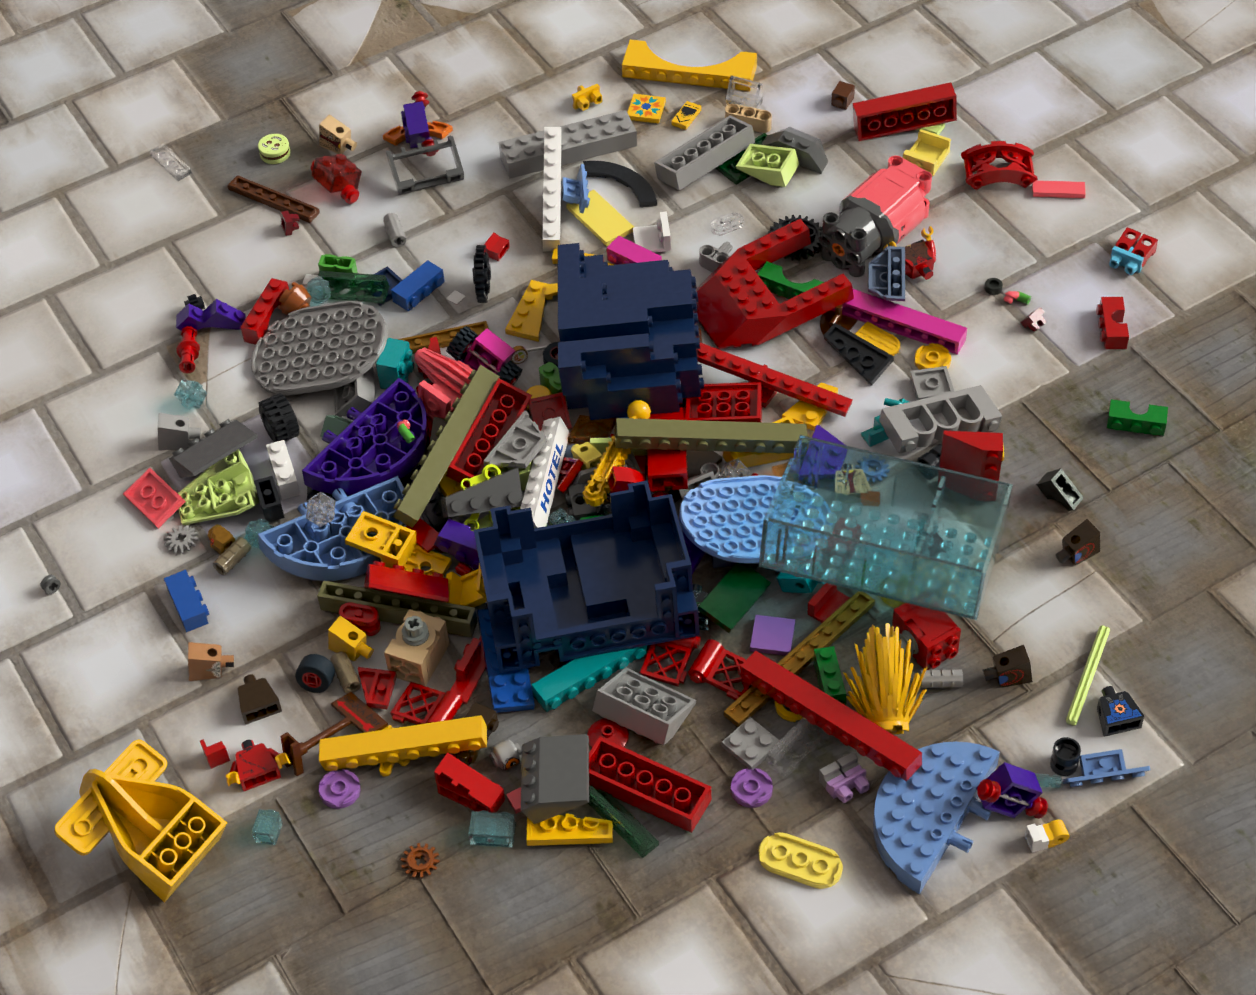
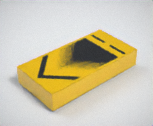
M686 101L671 121L672 126L687 130L700 113L701 106Z

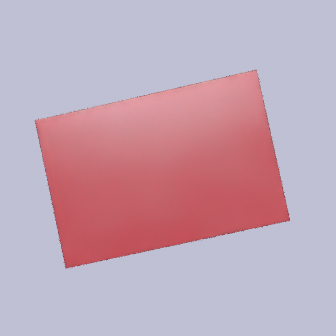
M151 468L123 493L158 529L186 502Z

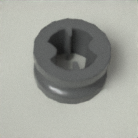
M52 574L44 577L40 583V587L47 594L55 593L61 585V582Z

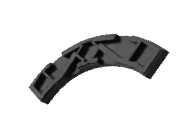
M583 161L587 177L614 178L617 182L633 190L640 207L657 206L656 195L652 187L637 172L616 163Z

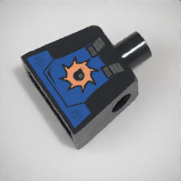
M1107 686L1101 690L1103 696L1099 698L1097 712L1104 737L1142 728L1144 715L1128 692L1116 693L1113 686Z

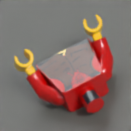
M931 226L928 228L929 234L925 232V228L921 231V236L926 238V241L922 239L905 246V275L911 279L923 276L925 280H928L933 276L932 270L936 262V248L934 240H931V235L934 232ZM891 241L889 243V246L897 247L895 242Z

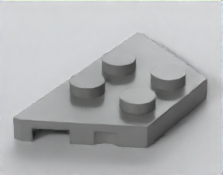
M527 411L520 415L484 459V466L493 464L497 467L526 468L546 444V436L539 430L535 421L531 420Z

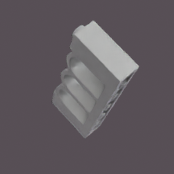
M979 385L882 408L879 421L898 453L915 450L916 447L929 446L934 439L942 441L943 431L978 432L979 429L981 432L994 431L999 428L1002 415L984 388ZM965 407L973 420L962 418L956 409ZM942 413L950 426L938 423L933 414ZM919 418L927 431L923 432L915 429L909 420Z

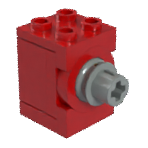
M927 591L893 610L892 625L894 631L896 627L899 628V640H901V648L904 649V656L909 639H911V657L913 656L917 659V663L923 669L926 667L927 670L934 669L941 662L952 659L957 655L961 629L957 627L955 622Z

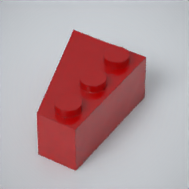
M448 752L434 771L438 794L488 818L493 819L505 801L504 789L499 784L492 782Z

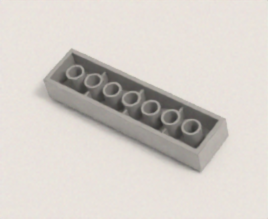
M626 110L560 126L562 136L561 165L637 146V131ZM544 131L499 142L500 158L509 179L544 170Z

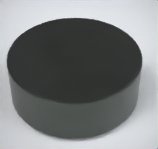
M989 278L986 280L984 289L988 294L997 295L1002 292L1003 283L1000 279Z

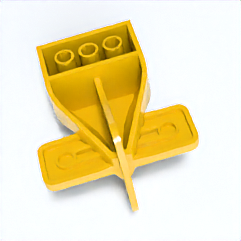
M135 740L105 772L90 769L85 773L79 790L81 798L57 822L54 832L61 841L83 856L88 855L110 832L115 848L123 862L165 903L220 840L227 822L186 790L171 784L155 782L166 770L167 760L143 740Z

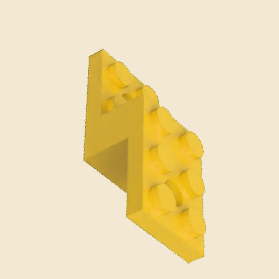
M365 511L361 513L345 539L346 545L381 558V562L385 563V567L393 568V565L404 566L405 571L412 572L413 568L420 569L423 566H429L430 569L424 571V574L432 575V572L445 575L452 563V558L434 551L427 553L416 545V531ZM370 532L377 533L374 537L367 536Z

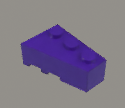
M448 519L437 536L434 545L439 550L454 556L458 561L470 565L474 570L479 569L474 531L470 530V526Z

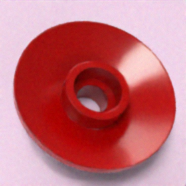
M607 718L593 723L587 734L591 748L599 736L622 747L626 746L629 739L626 727L619 726L616 722Z

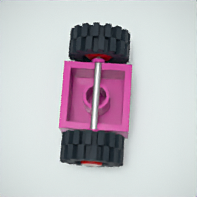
M463 327L456 334L455 338L452 339V342L449 343L446 350L457 361L466 356L464 363L470 366V368L477 370L482 365L511 385H514L523 370L511 361L516 350L489 329L484 330L478 336L469 327Z

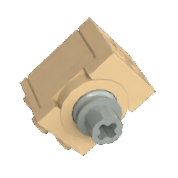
M409 609L403 619L404 623L397 629L396 639L390 641L384 652L388 671H396L398 679L426 686L450 644L446 621L440 617H432L421 611Z

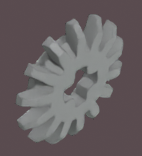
M179 525L178 531L173 527V532H167L169 536L164 537V541H167L164 545H169V551L174 549L173 553H177L178 550L184 553L186 549L190 551V546H196L193 541L199 540V538L194 537L198 535V532H193L195 528L189 529V525H186L183 530L182 525ZM182 535V537H185L184 541L180 542L178 536Z

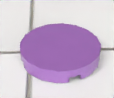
M742 769L732 778V797L738 804L744 807H760L767 803L772 796V780L766 772L760 769Z
M342 769V771L333 770L324 775L319 782L318 791L321 801L326 806L341 809L350 806L357 800L361 788L357 776L349 770Z

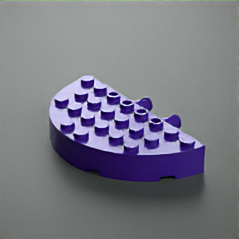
M398 378L363 412L351 407L347 411L346 416L353 420V422L339 435L334 434L330 430L324 432L322 440L329 443V445L302 469L304 484L323 493L332 494L336 489L341 488L346 495H353L396 476L402 479L411 472L422 458L428 443L426 411L422 399L418 398L415 390L408 383ZM404 419L409 421V430L415 436L414 441L409 444L397 429V423L399 421L402 422Z

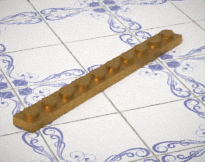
M860 589L777 664L798 675L814 660V649L829 647L875 605V600ZM751 686L724 711V716L739 727L772 697L762 694L756 687Z

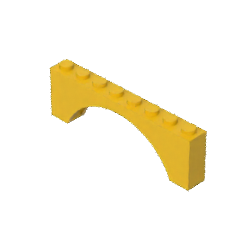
M629 40L622 62V77L750 91L757 67V53L740 52L735 57L716 65L688 67L661 59L649 49L646 41Z

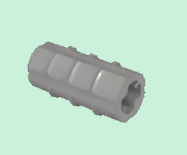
M388 213L383 217V222L389 240L394 247H401L406 243L402 225L397 214Z
M962 669L926 670L920 688L963 687Z

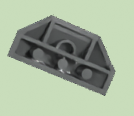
M792 127L767 135L761 144L795 149L799 165L822 174L828 164L821 140Z

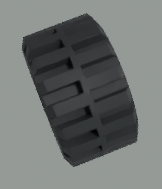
M279 393L259 402V413L268 435L274 442L288 441L299 436V425L296 415L283 394Z

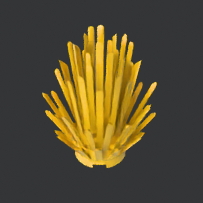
M886 623V636L882 638L879 627L875 628L872 624L869 632H867L865 647L862 648L863 653L859 651L858 645L854 643L862 679L860 676H857L853 667L850 669L856 684L843 672L853 693L848 691L850 696H846V698L860 715L893 735L904 734V731L909 732V722L923 701L922 698L927 689H923L914 704L927 667L923 669L921 676L918 675V672L914 674L907 697L914 666L913 663L910 664L911 639L907 641L904 659V649L901 648V640H899V628L896 627L894 631L893 625L890 627V624Z

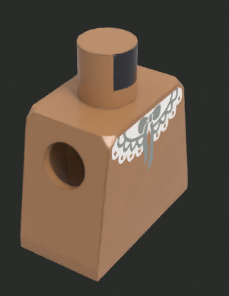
M188 642L189 681L222 677V667H234V655H222L221 645Z

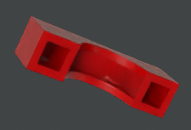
M271 278L240 327L244 342L256 345L260 337L263 338L268 332L270 317L275 308L281 305L279 299L286 289L289 290L288 282Z

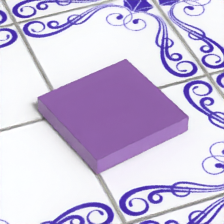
M755 615L750 651L786 656L791 652L795 619Z

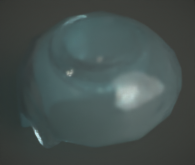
M323 276L311 279L306 286V290L312 297L311 301L316 304L325 303L331 297V290L328 286L329 281L322 279Z

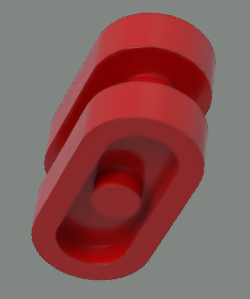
M352 602L345 603L340 607L339 615L365 632L367 636H374L379 633L381 625L376 608Z

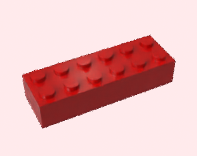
M951 82L852 103L854 129L858 141L957 121V99Z
M498 378L449 465L446 476L461 483L465 478L470 479L482 474V470L485 467L484 459L526 410L532 395ZM463 482L464 486H470L469 482Z
M600 736L589 752V786L691 833L712 800L711 786Z

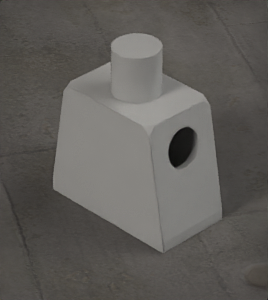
M162 413L158 415V450H174L181 447L185 449L189 447V439H200L201 428L189 427L188 417Z

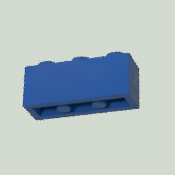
M427 260L391 289L393 302L406 311H410L445 282L443 269Z
M184 570L164 578L185 631L189 632L209 624L207 616L210 614L206 604H201L203 598L200 590L195 591L194 587H197L193 575L189 577L187 571Z

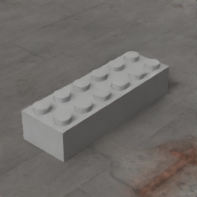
M731 115L655 161L658 180L678 190L685 188L693 181L698 180L701 176L747 149L750 144H754L755 138L752 125Z

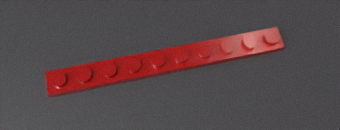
M701 342L700 349H697V360L702 364L750 382H762V386L843 417H846L852 405L853 399Z

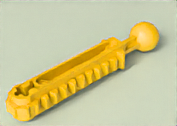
M635 400L628 406L627 415L629 418H650L651 410L646 402ZM615 436L611 437L612 441H609V447L605 448L606 452H603V458L599 459L600 463H597V469L593 470L594 475L590 476L591 480L587 481L588 485L584 487L582 492L583 499L590 506L596 507L604 503V500L607 499V493H610L607 479L612 466L622 467V465H625V460L628 459V454L631 453V449L615 448Z

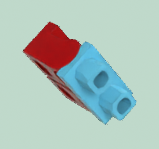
M1127 227L1112 249L1109 266L1116 269L1121 265L1125 267L1124 271L1129 275H1133L1135 272L1140 273L1150 256H1153L1156 252L1158 239L1146 234L1141 236V232ZM1128 234L1134 235L1135 238H1134V239L1128 238ZM1144 241H1149L1151 245H1145Z

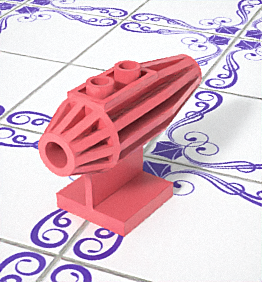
M427 348L419 349L414 355V362L434 384L430 385L425 380L420 382L418 398L422 399L426 416L432 420L434 417L445 418L449 411L453 412L452 404L457 397L461 398L462 394L460 391L465 383L469 384L470 380L468 377L473 369L460 360H453Z

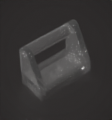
M731 75L726 95V105L738 104L759 109L762 104L763 84ZM735 83L756 88V95L735 90Z

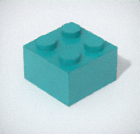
M393 338L387 339L386 346L376 362L381 389L387 390L398 378L408 383V376L414 370L412 350L408 341Z

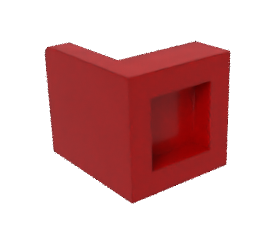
M204 739L200 740L204 755L211 769L230 761L227 749L222 741L207 747Z

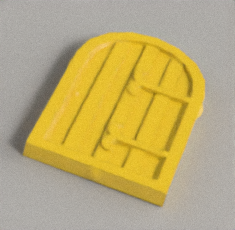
M868 321L855 333V335L892 356L900 350V341L897 337Z

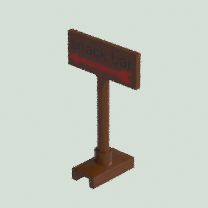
M349 692L331 703V706L344 716L345 719L304 743H299L288 732L280 736L283 753L287 754L291 762L290 764L286 763L285 766L288 768L293 765L294 774L298 777L304 773L301 756L306 754L310 748L319 744L320 739L329 738L351 724L362 733L382 730L388 726V723L356 695Z

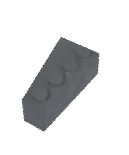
M513 468L441 498L443 518L487 512L492 508L509 505L510 508L521 507L523 497L518 468Z

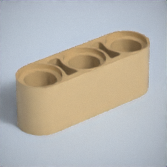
M729 104L725 107V118L731 115L752 125L753 131L767 133L772 128V114L769 111L738 104Z

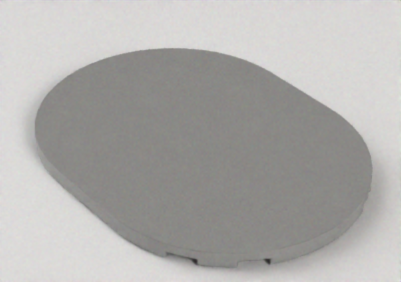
M343 301L302 308L289 313L288 317L281 321L277 320L268 328L269 331L263 338L260 337L252 353L251 368L258 383L264 389L275 394L295 395L341 387L361 377L377 362L386 346L388 336L387 325L376 308L359 301Z

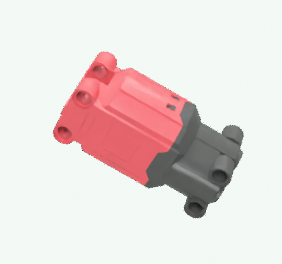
M891 156L888 159L887 169H879L841 201L839 216L833 212L824 214L822 231L818 237L819 243L822 245V259L832 261L839 269H849V274L853 277L863 276L865 273V260L873 253L880 254L883 252L884 246L886 244L889 246L891 241L897 245L923 219L928 217L930 202L924 196L931 190L932 174L900 156Z

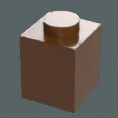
M839 81L832 92L831 106L847 110L854 99L855 85Z

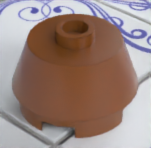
M293 282V287L283 292L279 299L281 305L277 306L282 314L288 315L293 311L310 307L309 304L312 297L302 284L299 285Z

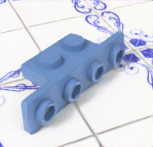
M584 164L580 165L577 180L563 177L561 181L562 201L570 204H579L580 213H584L585 208H588L590 198H588L589 189H587L588 180H586L587 171H585Z
M1122 749L1080 755L1082 776L1064 779L1063 784L1069 783L1070 787L1082 786V781L1090 780L1091 784L1104 782L1103 778L1111 777L1112 781L1124 779V775L1132 774V778L1145 776V772L1150 771V766L1126 769Z

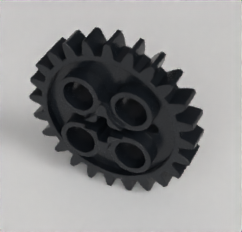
M792 215L790 219L785 216V220L779 218V223L774 222V226H770L768 234L798 219H802L801 215L798 218ZM808 216L802 219L809 228L811 244L785 256L784 259L791 257L793 261L797 257L800 261L801 257L808 259V255L814 257V252L819 253V249H822V245L818 240L822 231V227H819V222L814 223V219L808 220Z
M477 245L474 255V267L472 268L473 283L475 284L477 302L487 303L488 294L490 293L491 266L486 245Z

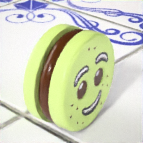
M281 134L266 135L258 143L260 158L265 163L279 164L290 156L288 139Z

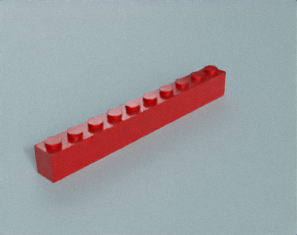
M755 651L740 666L741 679L746 684L753 685L762 694H767L778 704L788 707L794 714L806 718L810 724L822 728L825 733L838 738L844 745L854 748L860 755L870 758L879 767L886 768L895 777L902 778L907 782L922 765L921 751L758 651Z

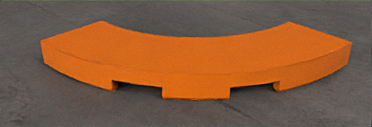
M433 121V123L427 122L429 136L443 140L453 131V127L449 124ZM399 125L383 135V140L395 146L405 141L403 126L400 127Z

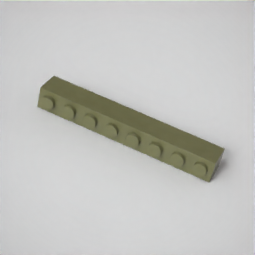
M323 581L317 595L320 609L323 611L339 613V609L343 604L352 602L376 608L380 621L402 625L405 615L411 609L421 611L432 617H440L446 621L449 634L472 638L478 622L474 607L341 583Z

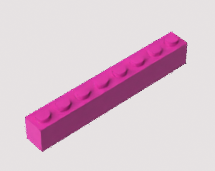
M853 289L854 299L842 304V315L864 323L868 321L879 328L928 345L929 343L940 344L946 347L949 352L957 355L966 341V327Z

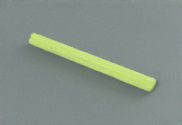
M1101 625L1098 629L1066 718L1067 724L1075 726L1078 722L1109 635V627Z

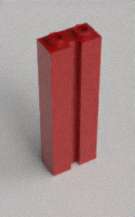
M685 407L679 408L680 412L650 414L649 419L685 420ZM648 449V483L650 491H664L665 486H672L673 490L688 489L687 450Z

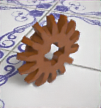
M417 843V848L415 849L411 845L409 847L410 853L404 851L407 858H401V861L406 863L401 865L402 868H409L405 873L410 874L413 872L412 877L415 878L418 872H420V878H423V872L425 871L430 876L431 872L429 869L436 870L437 867L433 864L440 862V860L435 859L439 856V853L433 854L435 848L432 847L428 850V844L426 843L424 847ZM424 857V861H425L426 863H425V864H422V863H421V864H419V866H418V865H417V861H416L415 859H416V858L420 859V858Z

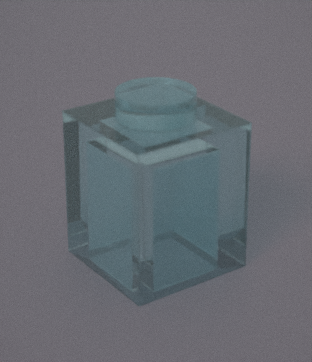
M259 809L252 829L255 842L276 845L283 824L279 812L271 809Z

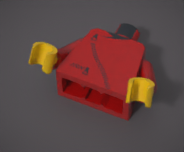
M245 740L241 744L243 750L235 754L236 760L232 762L230 772L226 774L228 787L232 783H241L244 792L281 778L279 769L282 768V765L290 764L291 762L286 753H278L272 748H266L263 743L254 745L253 740Z

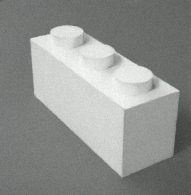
M281 440L266 444L282 500L299 496L300 491L285 441Z

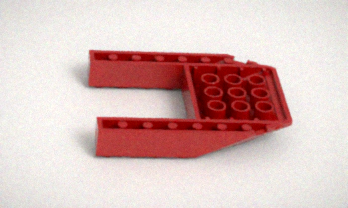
M798 219L738 248L697 288L698 303L697 311L694 313L698 314V321L718 349L741 347V344L751 343L752 346L760 345L834 309L836 306L854 299L852 284L843 273L779 304L755 270L762 268L766 261L772 263L811 244L809 228L802 219Z

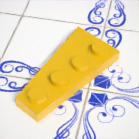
M530 281L505 328L506 334L539 342L544 306L546 304L545 290L547 283Z
M566 813L565 816L556 815L534 824L527 817V846L613 843V822L592 817L581 819L574 817V814Z

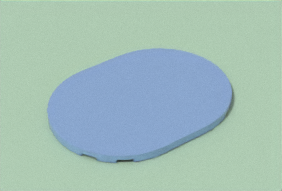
M769 475L720 478L700 483L698 487L687 492L679 510L681 528L694 545L714 557L736 563L783 561L810 556L818 552L826 544L832 531L833 519L823 499L819 495L808 491L806 486L796 481L789 482L781 480L782 477Z

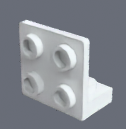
M667 211L660 212V219H657V225L633 227L635 244L652 252L671 251Z

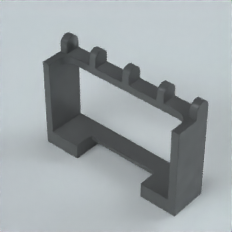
M448 136L447 142L439 144L437 139H434V145L423 148L421 143H417L418 149L405 151V148L401 147L402 153L392 154L389 150L386 151L398 195L464 179L463 167L453 136ZM451 147L457 168L446 170V174L415 182L413 179L400 182L394 160Z

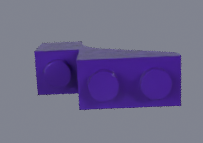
M218 299L214 300L204 311L191 304H187L176 315V328L182 330L186 326H192L196 330L206 327L241 330L240 327L246 319V314Z

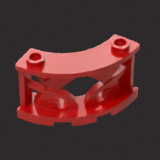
M991 141V144L981 146V144L973 146L961 153L965 164L966 183L975 190L998 182L1014 183L1026 188L1038 180L1037 176L1034 175L1031 158L1034 156V152L1025 145L1015 143V145L1007 144L1006 141ZM995 158H1003L1011 163L1007 167L1001 168L990 165Z

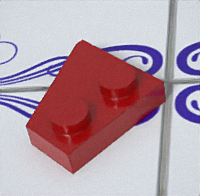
M563 458L557 482V489L560 492L564 493L574 477H577L579 471L582 470L581 467L584 463L581 460Z

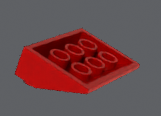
M762 382L704 384V389H701V397L686 398L685 420L762 422Z
M943 431L938 483L975 499L996 500L1003 456V433Z
M378 561L368 564L363 588L440 602L449 601L448 579L443 578L444 574L432 572V575H426L424 570L415 568L410 572L405 571V567L393 565V568L385 567V563Z

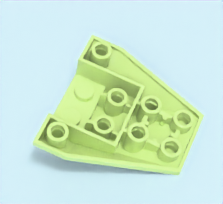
M239 449L207 468L178 492L186 501L178 509L183 525L238 515L259 503L253 475Z

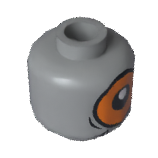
M508 739L492 747L490 758L496 768L499 767L501 770H506L519 764V755L522 754L518 743L514 744Z

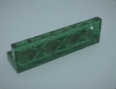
M319 271L318 279L321 285L317 296L322 299L384 303L390 285L385 275ZM326 287L334 289L329 293H324ZM344 289H349V290H350V291L347 292L346 294H340V293H339L340 291H342V290H344ZM360 290H366V293L356 295ZM382 291L381 297H376L372 294Z
M592 785L589 787L588 804L604 820L612 821L613 829L642 858L659 846V841L610 793L601 789L596 790Z

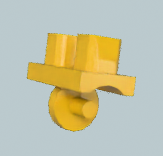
M598 84L588 88L580 85L577 87L578 92L572 94L573 108L575 110L580 108L584 111L589 108V104L592 102L595 104L602 103V95Z

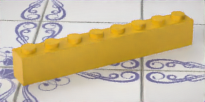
M482 715L320 739L319 762L325 771H337L338 769L357 768L363 765L373 766L384 762L394 763L404 759L415 760L425 756L435 757L447 752L456 754L466 750L476 751L480 748H487V725Z

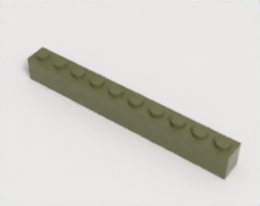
M482 365L477 370H472L468 377L470 380L469 384H464L460 391L462 394L461 398L457 397L452 404L453 412L449 411L444 418L445 426L441 425L435 434L438 436L437 440H432L427 448L430 451L429 454H424L419 462L421 467L419 470L415 469L410 477L413 481L411 485L407 483L402 491L404 497L402 500H397L393 507L396 511L392 517L411 528L415 526L500 376Z
M616 418L614 429L615 448L805 454L808 445L806 424Z

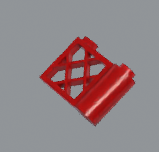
M696 636L651 645L640 674L678 687L680 683L684 684L688 674L685 668L692 651L695 648L698 649L701 637ZM656 646L665 648L666 653L656 657L654 650ZM677 652L685 654L684 659L675 662L672 657ZM669 657L673 664L662 668L659 661ZM657 663L660 669L654 673L646 671L648 666ZM674 668L677 670L676 679L667 677L665 673Z
M713 639L706 641L688 671L693 682H706L727 692L726 696L737 700L751 686V684H746L741 679L740 666L746 659L724 649L719 642ZM727 657L733 660L735 665L725 667L723 660ZM737 670L740 677L730 679L727 672ZM724 673L726 680L719 682L713 679L715 674ZM742 682L744 689L740 692L734 689L732 684Z
M410 682L390 713L395 721L401 723L408 721L417 725L452 720L463 704V699L453 691L442 692ZM413 689L421 692V695L413 698L409 697ZM432 696L438 697L435 702L427 704V698ZM424 700V706L413 709V703ZM410 705V711L399 712L402 707ZM427 710L428 713L424 720L416 717L415 714Z

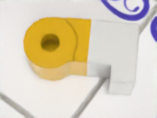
M1059 819L1043 825L1036 826L1031 824L1026 826L1025 839L1032 853L1055 847L1070 838L1064 822Z

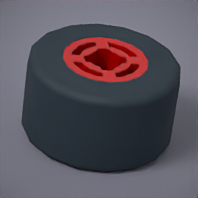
M309 654L301 660L296 670L295 678L297 683L306 691L321 693L330 686L335 676V668L326 657L318 654Z

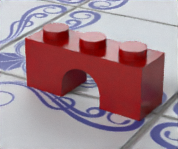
M1101 297L1100 304H1097L1096 308L1097 315H1100L1098 326L1099 329L1102 328L1100 340L1104 342L1105 349H1127L1129 341L1127 323H1117L1123 322L1125 313L1123 297Z

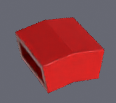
M494 232L484 244L486 245L489 258L500 261L510 248L509 240Z

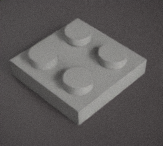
M947 366L910 371V378L917 400L954 392Z
M749 717L721 742V747L748 769L754 770L780 746L781 741Z

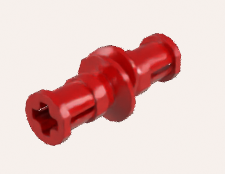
M186 326L181 330L183 338L177 345L176 351L181 359L179 363L180 371L192 373L195 370L194 360L198 358L200 345L195 340L197 330L192 326Z

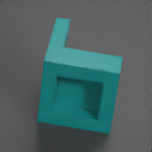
M880 415L874 417L873 428L861 432V436L869 447L889 439L879 421Z

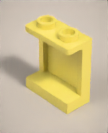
M920 129L918 139L910 151H904L903 158L934 176L950 152L951 139Z

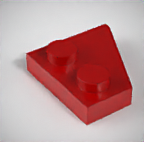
M358 667L367 706L387 710L397 678L396 671Z

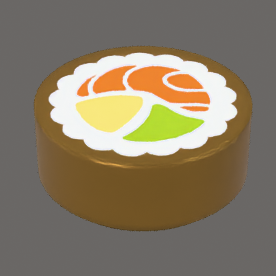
M523 346L513 347L516 351L511 361L515 364L523 363L528 357L526 349Z

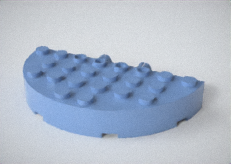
M398 476L348 497L343 489L338 488V490L336 489L332 493L336 502L312 511L309 504L304 502L306 508H304L303 504L298 506V511L302 516L258 534L259 548L276 566L302 578L336 581L362 575L367 572L368 564H373V561L381 562V558L346 545L345 539L363 511L406 527V524L392 517L396 511L393 509L398 499L402 500L404 497L402 494L404 490ZM370 532L367 534V536L374 537L377 535V533Z
M969 742L932 744L918 749L922 752V765L907 782L902 778L895 777L890 771L884 777L878 789L874 806V839L885 865L888 868L890 867L897 875V879L918 894L921 893L950 844L966 853L971 849L973 840L957 832L970 812L985 820L989 819L992 811L985 809L982 803L977 801L976 787H978L982 780L994 772L998 765L1000 751Z

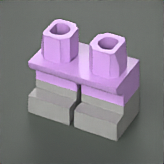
M854 752L838 759L837 763L835 761L819 770V782L833 799L838 797L843 803H846L853 798L851 789L856 788L859 793L869 790L870 784L866 778V770L862 769Z

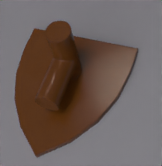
M841 304L835 307V312L828 311L822 314L820 318L821 332L824 336L834 323L849 331L858 320L842 315Z

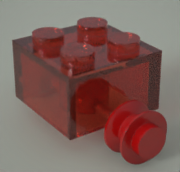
M343 154L315 158L311 164V176L330 193L341 191V198L346 203L356 202L359 197L357 189L362 171Z

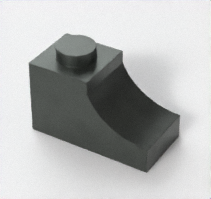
M1062 469L1047 472L1036 484L1047 499H1053L1061 503L1068 511L1074 510L1084 498Z

